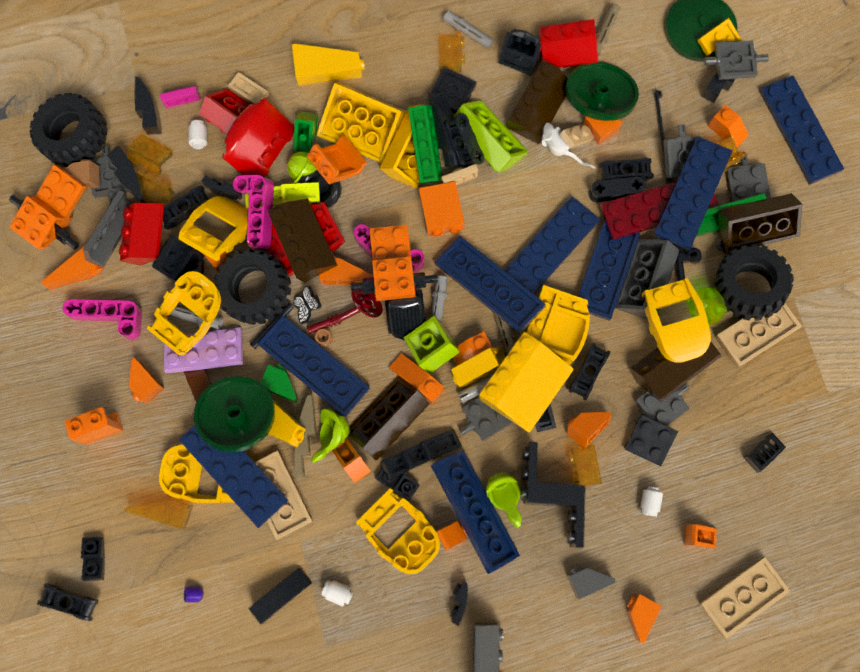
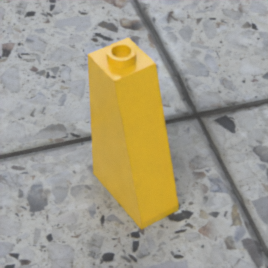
M292 44L298 86L361 78V70H365L364 61L359 58V52Z
M273 400L275 419L268 435L298 447L304 438L306 429Z

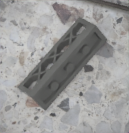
M119 190L83 249L86 261L103 268L122 238L121 229L124 226L123 211L125 207L133 204L126 200L123 191Z

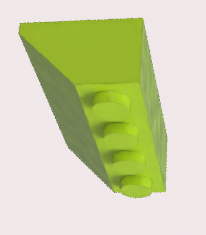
M482 100L462 104L453 116L455 118L457 114L464 113L468 117L484 158L490 163L491 168L498 173L508 170L529 153Z

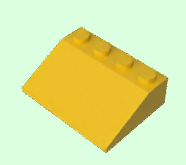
M334 83L316 135L335 144L341 136H346L361 155L382 163L406 110L342 83Z
M524 332L481 391L479 397L483 403L530 433L574 369L540 341Z

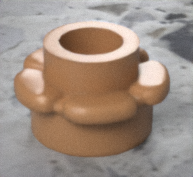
M328 329L318 330L315 333L314 341L321 347L328 346L333 341L331 331Z

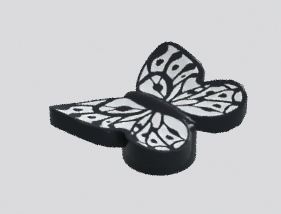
M306 286L303 290V296H297L293 302L294 306L299 309L298 319L300 324H305L309 321L312 310L322 307L319 297L313 293L311 286Z

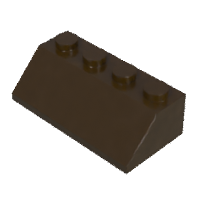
M542 60L508 119L507 128L538 145L540 144L545 124L547 122L551 124L566 98L565 86L568 78L560 68Z
M790 193L719 210V230L726 253L728 254L733 249L738 250L739 246L742 245L750 247V244L762 246L800 237L803 204Z
M309 199L284 202L268 211L297 279L307 282L338 266Z
M710 341L708 349L702 356L676 363L666 359L657 348L632 366L631 370L637 384L658 401L662 402L720 358L721 353Z
M398 376L349 427L350 432L348 435L377 461L430 403L417 389Z

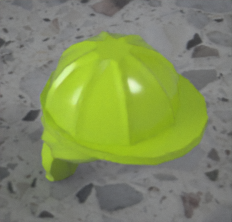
M298 152L289 158L287 171L292 178L290 184H296L301 176L312 174L317 170L308 159V153Z
M328 408L321 410L320 413L322 423L320 442L322 447L313 454V464L325 458L329 451L343 443L350 432L349 422H347L346 418Z
M504 472L495 473L489 478L486 486V495L490 502L496 508L504 510L507 513L508 520L516 528H519L522 516L517 509V503L520 498L518 481Z

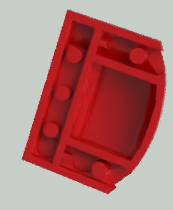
M265 98L260 99L261 102L249 105L241 112L228 131L224 144H227L226 155L222 154V159L241 175H261L265 177L270 172L269 168L286 143L291 141L294 134L295 126Z
M320 202L321 205L311 204L333 253L346 241L327 205L324 202ZM272 224L271 246L266 251L286 268L287 276L290 277L294 275L293 269Z

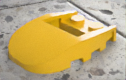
M222 196L213 197L192 212L179 232V240L218 261L220 260V254L231 252L236 244L242 243L246 239L249 209L230 198ZM205 211L236 228L224 242L194 225V222Z
M195 271L182 275L175 282V287L170 292L167 291L163 296L165 300L160 308L157 307L154 313L157 318L152 326L148 325L146 328L175 353L182 356L206 335L221 304V296L217 286L206 276ZM179 301L203 320L200 329L195 335L190 337L167 319Z
M688 278L651 290H645L642 293V297H645L647 303L645 313L646 317H648L650 333L655 337L658 343L657 347L666 359L680 363L698 358L706 352L711 341L709 324L703 302ZM689 299L693 301L698 316L662 327L656 309Z
M184 445L174 446L165 453L161 462L159 483L166 494L193 503H235L220 485H218L217 496L198 494L202 465Z
M391 488L356 522L366 534L365 536L377 550V553L396 569L406 574H415L422 571L439 552L440 540L432 525L429 524L419 510L407 500L394 493ZM402 506L416 522L387 549L374 533Z

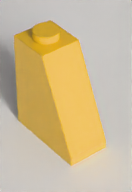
M488 348L451 369L453 373L452 378L459 387L468 386L495 373L506 358V355L502 348Z

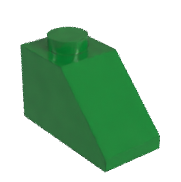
M300 111L295 118L293 153L310 152L316 139L319 114Z
M277 364L274 367L268 365L260 383L269 392L297 403L299 399L288 373L285 372L286 368Z

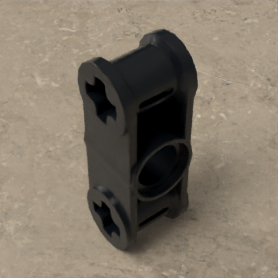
M459 113L455 118L446 119L444 126L461 165L467 168L474 164H482L484 154L471 128L468 117L464 113Z
M652 159L603 161L599 163L602 173L601 180L640 177L644 181L654 178L650 165ZM623 169L629 170L630 173H625Z
M640 177L598 180L593 183L589 191V198L591 201L599 203L640 193L645 188V181Z
M203 186L195 187L173 202L164 205L163 223L166 230L173 229L178 224L187 220L195 209L209 200L204 193L205 189ZM188 206L186 210H180L181 207Z
M593 343L568 392H574L582 396L583 400L586 401L611 351H605ZM586 367H591L594 370L593 376L586 375Z
M44 584L43 587L45 589L41 599L37 601V605L72 615L81 620L92 621V613L99 600L62 589L56 585ZM68 597L71 601L69 607H67L65 603Z

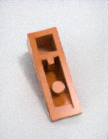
M83 246L42 280L41 283L50 290L91 279L93 276L99 275L103 267L86 261L83 252L85 246Z
M334 256L338 266L320 274L319 280L321 285H351V283H361L363 278H371L374 275Z
M402 353L389 366L390 370L417 389L431 405L445 391L443 385Z

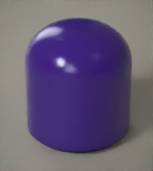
M200 586L185 587V603H198L202 600L204 592Z

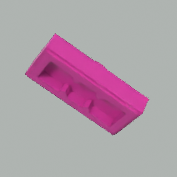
M196 86L185 89L178 88L172 92L160 94L165 108L201 100Z

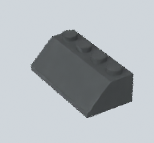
M638 239L615 309L641 318H648L645 313L647 303L645 297H642V293L645 290L669 284L679 249L669 240ZM661 308L656 309L658 315H659V312H660V309H661Z
M474 623L473 672H502L499 671V663L503 662V650H499V641H503V629L499 628L498 623Z

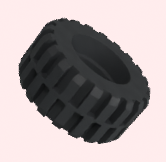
M57 94L55 98H48L46 103L41 104L38 107L39 110L33 114L34 120L30 123V128L32 129L30 130V137L32 138L33 145L52 163L61 167H68L70 164L80 162L82 159L93 160L96 157L95 154L97 152L100 153L102 150V144L106 142L105 135H107L108 128L106 127L105 118L86 97H82L80 94ZM79 121L73 134L63 140H59L61 132L67 125Z
M750 244V247L746 245L739 246L738 250L733 249L728 255L724 256L714 279V293L718 296L717 301L719 304L725 305L724 310L727 312L732 311L733 316L737 318L742 316L744 320L749 321L751 318H754L755 321L762 320L763 316L769 318L773 313L781 310L792 291L794 275L791 273L792 268L790 264H786L787 260L785 257L777 255L778 251L774 249L771 251L767 249L768 246L762 245V247H757V244ZM746 271L759 273L766 278L771 290L762 294L749 293L739 286L735 276Z
M251 248L244 249V253L239 250L234 252L235 256H228L225 259L227 262L224 265L220 264L218 267L220 272L219 274L216 273L214 277L217 281L215 285L221 296L220 308L230 317L250 325H255L256 322L264 324L266 319L270 321L275 319L276 313H282L283 309L281 307L283 304H288L287 295H291V288L288 287L291 284V280L287 276L286 268L267 252L264 253L259 249L254 251ZM253 271L264 272L267 277V287L262 297L252 303H243L238 292L242 279Z

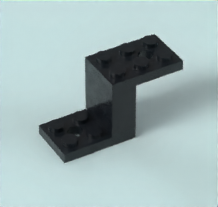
M529 442L522 451V460H526L521 473V479L525 480V487L521 488V500H524V505L571 507V511H568L567 521L571 523V530L567 531V543H570V548H584L585 485L536 483L538 442Z

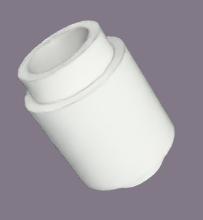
M201 120L191 121L188 127V143L194 149H202L207 145V126Z
M648 486L647 490H643L640 509H642L641 514L657 517L658 512L661 510L663 493L659 492V488Z
M327 580L321 595L326 600L343 607L345 603L349 604L353 593L350 592L351 587L335 580Z

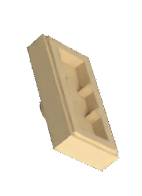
M475 164L464 169H455L451 174L441 177V184L456 181V185L477 178V165Z

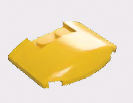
M543 285L539 299L546 304V307L529 324L527 334L540 341L570 365L579 355L588 334L590 322L587 307L588 300Z

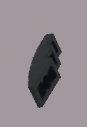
M428 93L429 105L432 106L435 129L437 131L438 149H444L445 167L462 166L444 126L446 119L454 118L444 93Z
M453 428L380 463L388 480H391L437 459L462 445Z

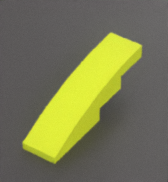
M319 182L274 186L273 208L284 202L309 199L310 203L320 202ZM245 195L246 208L249 209V195Z

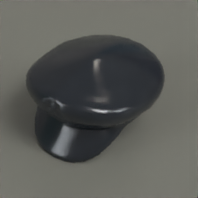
M318 170L302 177L301 183L319 182L320 202H324L328 208L335 205L339 200L342 192L340 181L328 184ZM320 202L311 203L312 205H313V204H319V205H321Z

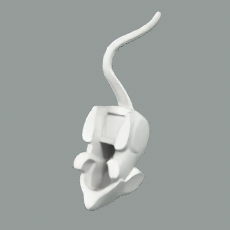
M547 122L545 124L541 144L544 147L548 146L550 151L556 156L568 155L580 164L591 166L595 169L592 164L583 162L574 153L568 151L570 147L560 136L561 129L559 127L554 129L550 123Z

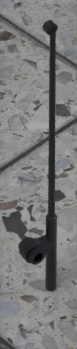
M657 90L655 92V99L666 176L663 142L665 138L659 99L662 97L663 94L660 90ZM670 177L666 178L667 184L671 183ZM673 244L679 249L675 263L678 281L685 279L683 263L697 264L701 261L702 254L697 248H691L687 252H682L680 246Z

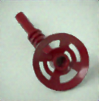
M363 290L352 291L351 296L356 305L355 307L339 315H331V318L327 317L324 321L308 326V333L311 334L329 326L332 328L333 325L337 326V323L340 325L342 321L360 312L368 317L378 318L383 312L382 304L380 301H376L375 293L364 295L357 294V292L364 293Z

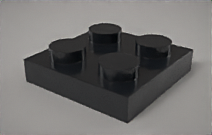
M444 67L430 93H444L451 111L456 113L462 104L468 102L477 86V82Z
M641 414L625 446V450L662 466L678 430Z

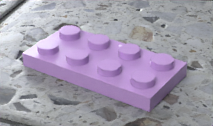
M241 327L207 331L206 335L184 356L178 355L164 343L165 373L243 365ZM188 333L187 335L190 337L195 335V333Z

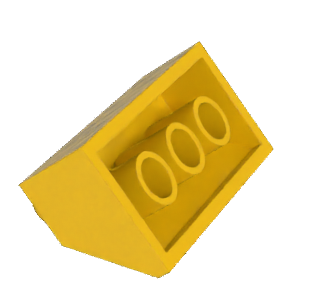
M410 105L408 108L416 107V106H421V105ZM407 109L379 169L394 180L413 188H418L420 180L409 111Z

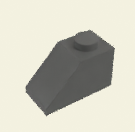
M581 566L571 569V574L567 575L577 599H582L617 583L612 577L589 568H582Z

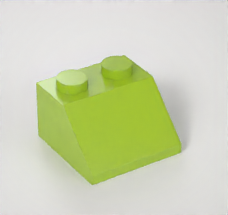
M435 315L404 337L418 365L428 374H431L460 353L454 340Z

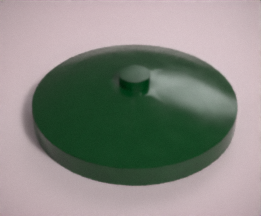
M678 0L668 12L664 29L667 41L675 52L686 59L704 62L705 57H715L716 54L713 51L711 54L706 55L697 40L728 18L736 31L738 26L734 12L723 0Z
M604 62L582 64L576 67L569 74L565 86L567 99L578 112L589 118L601 121H614L626 117L634 110L639 98V89L633 77L620 67Z
M232 376L216 381L203 391L196 402L193 419L199 436L208 446L222 452H240L254 447L267 436L274 423L275 406L271 394L260 382L249 377Z

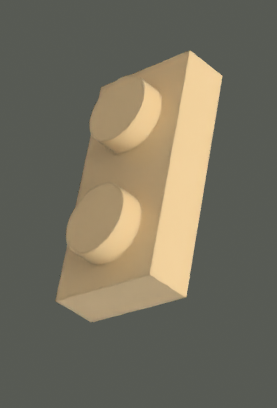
M239 72L228 85L231 91L251 104L261 102L260 99H266L269 95L267 90Z
M584 123L565 129L560 133V136L570 149L589 143L595 138L590 128Z

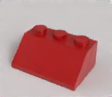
M595 19L540 27L544 61L558 68L599 63Z
M226 88L206 95L199 115L204 117L207 122L218 127L221 132L228 134L236 118L250 104Z
M133 203L125 207L123 211L124 226L121 229L122 244L119 247L120 261L142 266L158 258L164 204Z

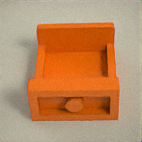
M341 136L336 144L324 148L314 144L307 155L308 159L328 184L359 175L367 164L366 160L346 136Z
M456 181L419 188V197L422 203L428 236L438 237L447 232L454 234L464 229L465 223Z
M103 407L65 420L64 422L69 439L85 445L123 431L118 413L114 412L106 415Z

